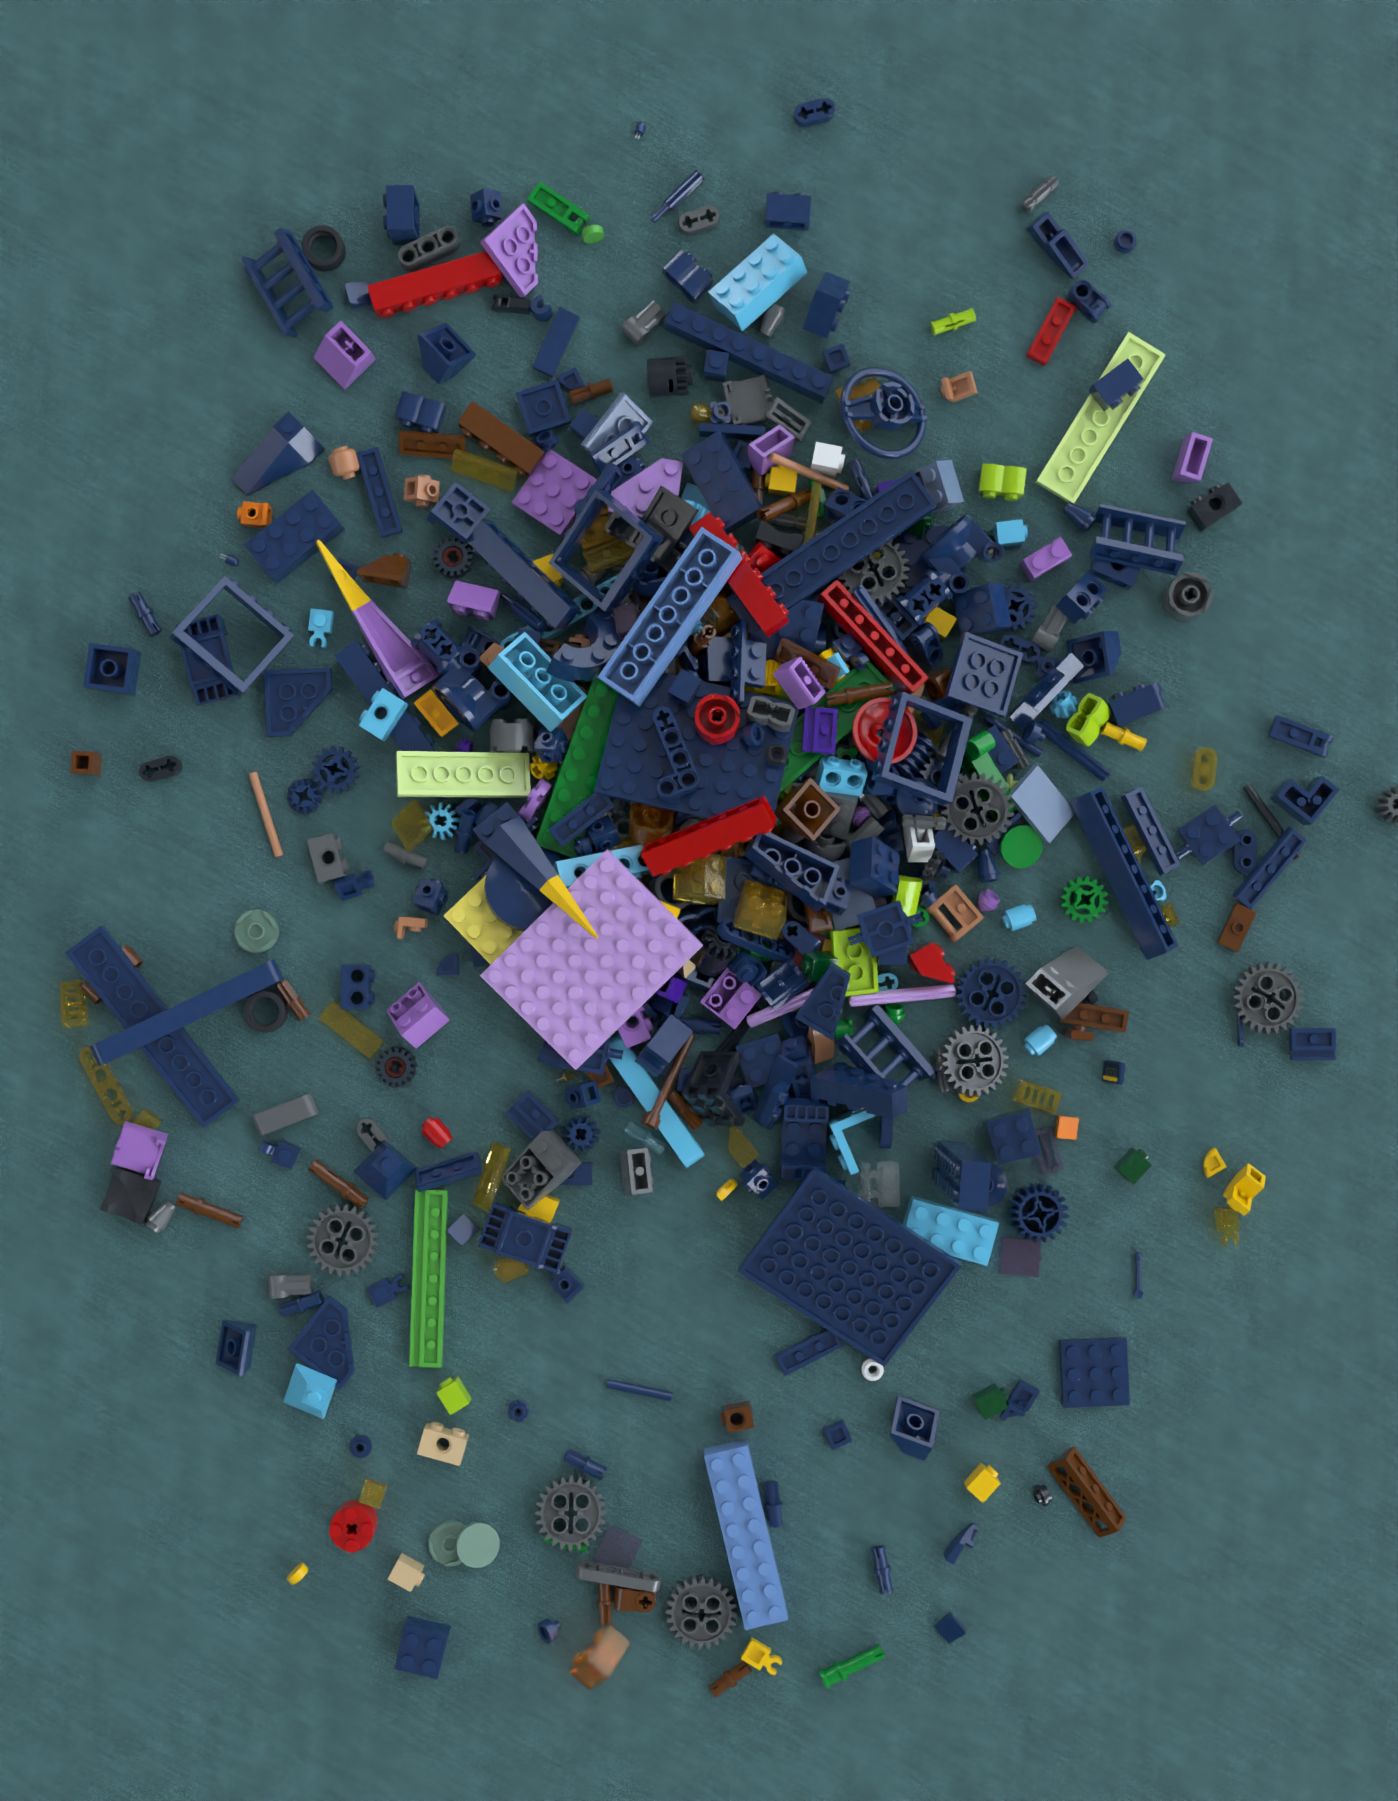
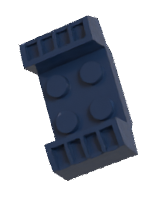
M219 614L194 620L184 632L234 673L225 635H228L223 618ZM180 647L197 706L237 696Z
M788 1097L783 1104L780 1179L803 1180L813 1166L826 1173V1133L829 1120L827 1100L820 1099L819 1102H813L811 1098Z
M500 1202L492 1203L478 1246L525 1264L558 1273L572 1234V1229L557 1222L554 1225L511 1210L512 1206Z

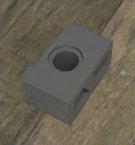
M331 833L307 840L318 883L330 882L348 875L347 871L350 870L346 858L343 859L341 850L344 849L343 842L340 837H337V834ZM328 852H332L335 857L331 864H327L325 861V855Z

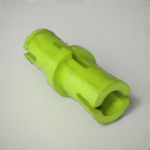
M973 308L956 314L953 312L949 313L948 317L931 321V331L936 336L951 329L952 331L958 330L960 326L976 322V315Z

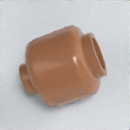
M348 445L331 450L332 454L328 456V461L333 475L336 477L342 476L343 480L355 477L354 472L360 469L355 450L348 448Z

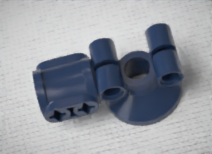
M966 513L941 533L921 553L920 556L931 569L928 568L923 572L924 577L903 596L899 594L895 599L915 622L921 626L925 622L924 618L945 599L949 601L953 597L952 593H963L968 589L970 584L969 578L960 570L975 555L983 563L997 562L1003 557V548L999 543L993 542L973 518ZM988 547L992 548L993 550V556L991 558H989L986 553ZM955 577H957L960 581V585L957 589L953 586V580ZM932 585L935 586V588H934V590H933V591L935 592V594H930V593H929V592L931 591L930 586H932ZM913 601H919L917 604L918 609L916 610L913 609Z
M434 619L428 622L413 637L410 645L415 650H421L437 667V672L442 676L432 686L435 694L447 709L469 730L476 732L498 710L509 708L512 701L511 691L500 680L495 681L491 689L487 691L476 679L481 673L478 652L471 648L466 649L463 645L459 646L442 629V624L439 620Z

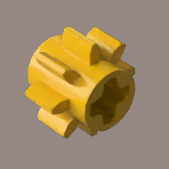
M538 754L532 757L534 762L530 764V770L534 777L549 780L555 776L554 771L558 769L557 762L547 763L541 761Z

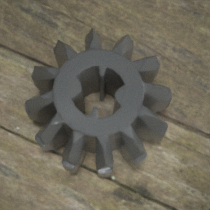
M1394 786L1390 790L1384 789L1382 791L1383 795L1377 796L1378 801L1381 803L1376 804L1375 808H1381L1378 816L1385 815V822L1392 820L1393 824H1398V806H1395L1397 809L1393 808L1394 802H1397L1398 805V787Z

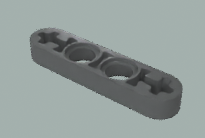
M590 1561L577 1562L575 1576L582 1580L650 1592L659 1591L662 1579L660 1575L653 1572Z

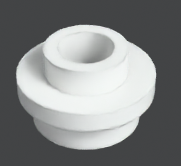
M869 1358L862 1364L861 1371L867 1380L876 1381L883 1375L884 1368L881 1364ZM872 1365L876 1366V1371L869 1372L868 1368Z

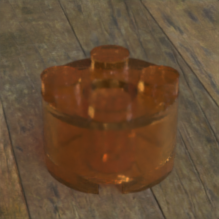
M633 803L629 811V834L632 842L644 846L672 834L674 812Z

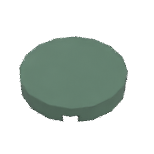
M261 909L249 910L243 913L235 924V939L238 945L246 951L253 953L265 952L271 949L277 942L279 925L275 917L267 911Z
M454 1520L444 1521L438 1524L431 1532L428 1546L429 1552L436 1562H440L448 1567L463 1563L457 1556L455 1545L457 1535L465 1526L464 1524Z
M485 1522L469 1523L462 1528L456 1538L455 1551L458 1558L466 1566L472 1568H481L490 1564L497 1556L500 1548V1539L496 1530Z

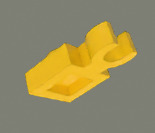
M753 1637L741 1654V1660L758 1670H761L764 1665L772 1675H776L777 1672L771 1664L776 1662L782 1665L781 1657L778 1655L770 1656L771 1648Z

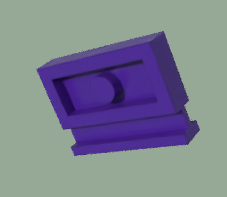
M805 707L802 752L835 754L838 709Z

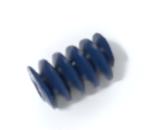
M917 731L916 743L910 754L903 760L894 763L899 776L903 778L913 779L914 775L911 771L916 773L920 771L917 764L925 766L922 758L931 759L928 751L933 754L937 752L932 741L920 731Z

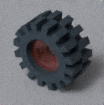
M451 536V539L446 537L443 542H438V547L435 546L433 562L443 576H447L450 579L452 577L459 579L460 576L464 577L467 572L472 570L474 554L466 541L463 543L456 537ZM451 552H455L459 558L456 563H450L451 560L448 556Z
M403 1047L389 1048L383 1051L377 1058L378 1061L375 1064V1068H377L376 1075H379V1080L383 1081L386 1086L401 1087L414 1078L417 1072L416 1058L412 1056L411 1051ZM393 1061L401 1063L402 1067L399 1068V1073H394L391 1070Z

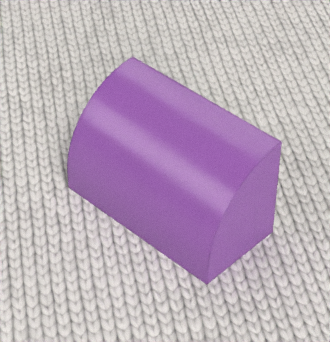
M780 424L748 445L749 460L760 476L778 465L769 461L770 455L773 452L785 458H789L792 455L795 437Z
M1191 432L1184 437L1172 480L1185 483L1201 481L1213 438Z

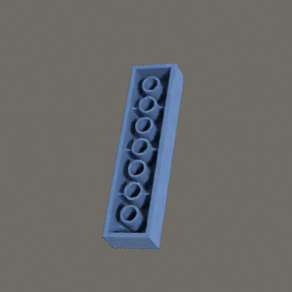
M701 527L603 668L598 678L640 707L742 560L739 551Z
M747 1439L705 1448L704 1458L744 1628L749 1630L789 1620Z

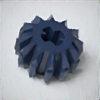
M579 1114L577 1116L578 1122L571 1117L569 1122L572 1126L564 1125V1129L570 1132L564 1133L563 1138H571L566 1142V1145L570 1146L574 1143L573 1151H576L578 1146H581V1151L585 1152L586 1144L590 1149H593L594 1145L591 1141H599V1138L593 1134H599L600 1129H592L597 1125V1122L593 1121L589 1124L590 1116L588 1115L585 1121H582V1116ZM578 1128H581V1131L583 1129L587 1131L585 1134L586 1138L582 1139V1136L580 1138L577 1137Z

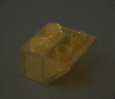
M745 879L735 912L734 927L777 940L786 922L787 892Z

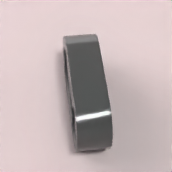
M706 206L686 212L679 219V229L687 236L713 229L719 223V212L713 206ZM707 213H710L711 216H714L712 222H709L708 219H705ZM686 220H689L690 223H693L692 228H688V226L685 225Z
M364 1118L357 1124L358 1135L372 1152L378 1145L374 1139L375 1137L380 1142L386 1140L392 1145L390 1138L374 1119ZM363 1123L372 1124L370 1130L374 1134L373 1136L368 1131L363 1132Z

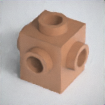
M429 475L405 478L404 501L416 503V507L429 508V505L437 504L440 495V482L432 480Z

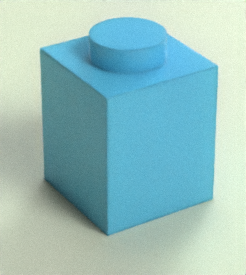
M1022 519L996 522L993 526L994 538L1002 548L1020 546L1028 537L1027 526L1023 525Z

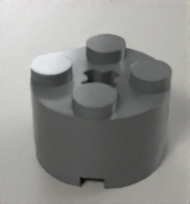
M1196 572L1179 575L1166 586L1163 592L1164 610L1178 620H1191L1199 616L1209 608L1213 600V590L1208 583L1209 581L1206 577ZM1185 593H1188V597L1191 598L1190 600L1186 599Z
M503 719L492 720V725H490V753H496V749L497 751L502 750V753H527V749L530 753H534V725H531V722H528L527 719H515L514 723L506 722Z

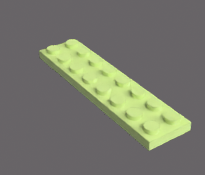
M1128 332L1099 380L1126 359H1129L1144 378L1139 385L1141 389L1131 397L1127 394L1122 398L1123 403L1114 410L1109 408L1105 412L1090 394L1035 483L1066 502L1074 504L1166 354Z

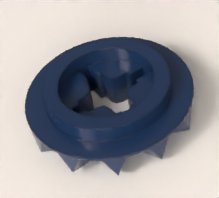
M301 779L294 781L288 788L286 798L289 806L295 812L309 814L320 806L322 791L314 781ZM307 790V795L312 801L304 800L301 802V797L296 793H304Z

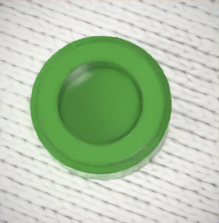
M600 225L587 226L581 232L583 241L588 244L597 243L604 238V231Z

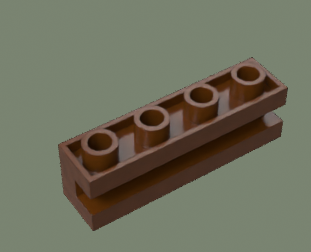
M474 401L471 402L457 422L461 428L460 432L469 439L473 437L478 440L477 444L487 452L492 450L496 453L495 457L504 464L508 462L513 465V470L522 477L525 475L530 477L545 455L544 451Z

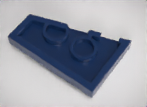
M831 962L797 1012L795 1018L833 1041L850 973Z

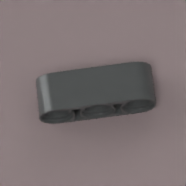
M444 226L401 247L398 251V258L403 269L407 272H414L457 251L460 245L457 232L451 226ZM448 236L454 237L450 243L443 242ZM427 246L434 247L431 252H424ZM407 256H414L411 262L404 261Z
M312 1093L252 1115V1119L259 1136L319 1114Z

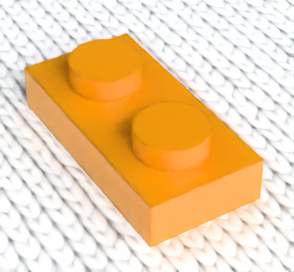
M431 689L414 702L442 738L459 725Z

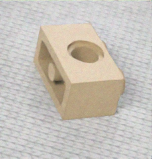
M438 1422L427 1423L423 1430L417 1454L460 1466L469 1434H466L460 1428H444V1425ZM446 1438L449 1441V1445H440L438 1439Z

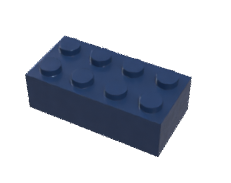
M717 431L681 454L714 518L719 516L726 527L723 528L725 533L729 534L757 517V510L763 508L725 435Z
M312 489L246 542L244 546L274 582L279 583L319 551L316 545L317 540H320L325 546L344 531L345 528Z

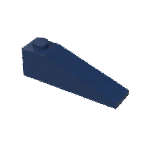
M288 411L273 426L232 480L247 495H250L270 485L273 481L283 476L286 477L301 467L304 468L310 465L325 448Z

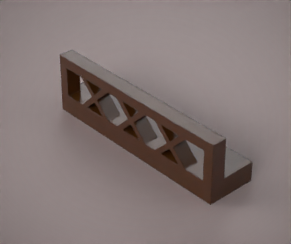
M1075 1446L1068 1448L1062 1458L1049 1462L1047 1468L1097 1536L1100 1538L1119 1532L1127 1517ZM1063 1466L1068 1474L1061 1473L1057 1467ZM1070 1485L1078 1486L1081 1493L1074 1491ZM1086 1502L1091 1504L1094 1508V1511L1086 1508V1506L1083 1503ZM1097 1520L1104 1522L1107 1528L1102 1529Z

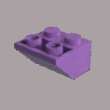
M342 321L338 322L324 336L313 357L344 390L376 360L372 352Z
M455 581L447 603L457 615L467 617L468 614H473L478 620L489 621V618L495 620L501 593L499 590Z
M727 967L700 1002L732 1028L736 1029L762 994L747 982L739 981L736 974L731 973Z
M420 982L386 1010L401 1036L416 1049L450 1020L442 1007Z

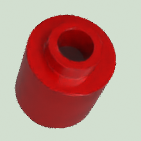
M430 1116L421 1125L423 1128L421 1133L434 1147L437 1146L441 1149L453 1138L450 1134L451 1131L438 1117L433 1120Z

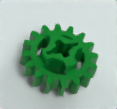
M1080 876L1075 877V883L1072 880L1067 881L1069 888L1062 887L1065 895H1059V898L1064 899V903H1061L1060 907H1066L1063 914H1071V921L1078 918V923H1083L1085 918L1087 923H1092V917L1095 919L1100 918L1098 912L1105 913L1106 910L1102 908V905L1108 904V901L1103 900V897L1107 896L1108 893H1102L1101 890L1104 885L1097 886V879L1089 882V876H1084L1082 881ZM1080 885H1087L1091 889L1085 891ZM1071 893L1073 894V901H1072V903H1070V895H1071ZM1089 895L1085 900L1087 904H1079L1082 900L1081 896ZM1097 896V899H1098V900H1097V905L1095 906V905H1094V901H1095V897ZM1084 909L1088 914L1082 915L1075 911Z

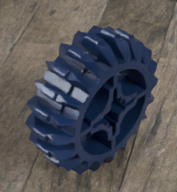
M1031 1183L1030 1191L1023 1186V1195L1019 1192L1015 1193L1019 1198L1018 1201L1015 1199L1010 1201L1016 1205L1008 1209L1009 1212L1015 1213V1215L1009 1217L1010 1221H1016L1012 1228H1020L1017 1234L1019 1236L1025 1234V1240L1027 1241L1033 1236V1242L1038 1243L1041 1237L1042 1241L1046 1243L1047 1235L1054 1240L1055 1235L1053 1232L1056 1231L1058 1234H1061L1062 1231L1058 1227L1060 1225L1066 1227L1067 1225L1062 1221V1218H1069L1067 1213L1062 1212L1068 1209L1067 1205L1062 1204L1065 1198L1063 1196L1058 1197L1060 1191L1057 1189L1052 1192L1053 1187L1051 1185H1048L1044 1190L1043 1183H1039L1038 1189H1036L1034 1183ZM1039 1196L1049 1197L1053 1201L1054 1206H1042ZM1032 1198L1030 1208L1022 1213L1023 1206ZM1038 1208L1043 1211L1042 1216L1039 1218L1034 1214ZM1055 1213L1052 1223L1046 1227L1047 1218ZM1023 1220H1035L1039 1230L1026 1227Z

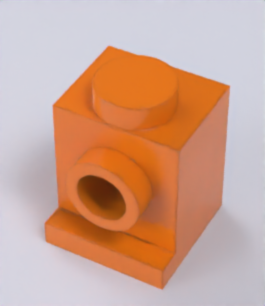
M243 501L242 507H238L237 519L241 520L240 523L244 527L264 529L272 521L273 508L268 503ZM251 510L256 511L253 517H250Z

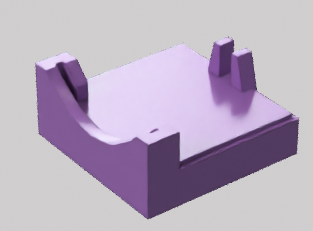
M125 1121L110 1164L145 1174V1179L153 1181L168 1134Z

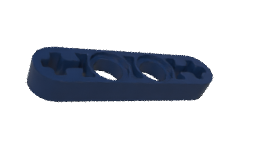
M725 918L717 926V933L722 939L783 964L789 958L792 959L795 956V949L789 942L732 918ZM743 933H746L751 941L746 940ZM762 941H765L768 944L769 949L764 947Z

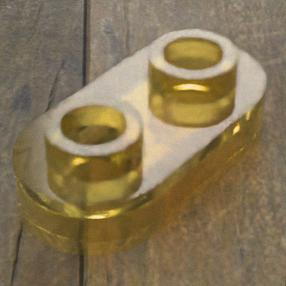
M1210 747L1198 749L1193 757L1191 783L1198 791L1210 790L1215 784L1218 757L1215 750ZM1202 755L1207 756L1208 760L1206 763L1202 762ZM1200 777H1204V778H1205V783H1204V784H1200V782H1199V778H1200Z

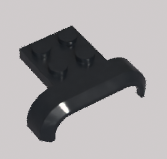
M660 486L641 520L663 538V541L650 560L665 569L667 574H669L683 554L676 548L699 510L664 486ZM615 511L606 524V530L609 535L622 540L635 550L644 537L643 534Z

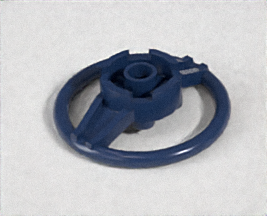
M869 367L854 373L845 383L840 398L841 415L850 436L861 448L872 455L884 459L902 458L916 450L925 434L927 416L924 411L925 405L922 404L919 395L907 380L891 370ZM879 376L893 381L884 383L871 395L849 400L853 387L863 378ZM852 420H871V424L875 428H882L888 431L898 430L906 422L917 423V430L914 438L907 446L898 450H885L868 442L859 433Z

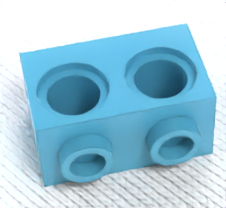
M834 756L821 757L815 782L824 792L861 797L867 777L864 762L856 759L844 760Z

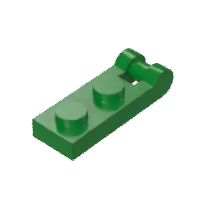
M540 181L527 198L528 203L567 228L575 236L580 234L582 231L581 227L584 223L587 224L590 216L585 211ZM572 214L577 217L575 222L569 220Z

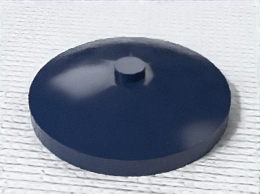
M540 846L552 866L555 862L563 860L552 850ZM498 856L491 863L484 883L487 904L495 917L503 924L515 930L525 931L553 902Z

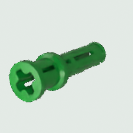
M880 1644L844 1662L838 1660L835 1665L825 1670L820 1669L819 1673L828 1690L830 1685L841 1680L846 1681L849 1678L848 1675L886 1657Z

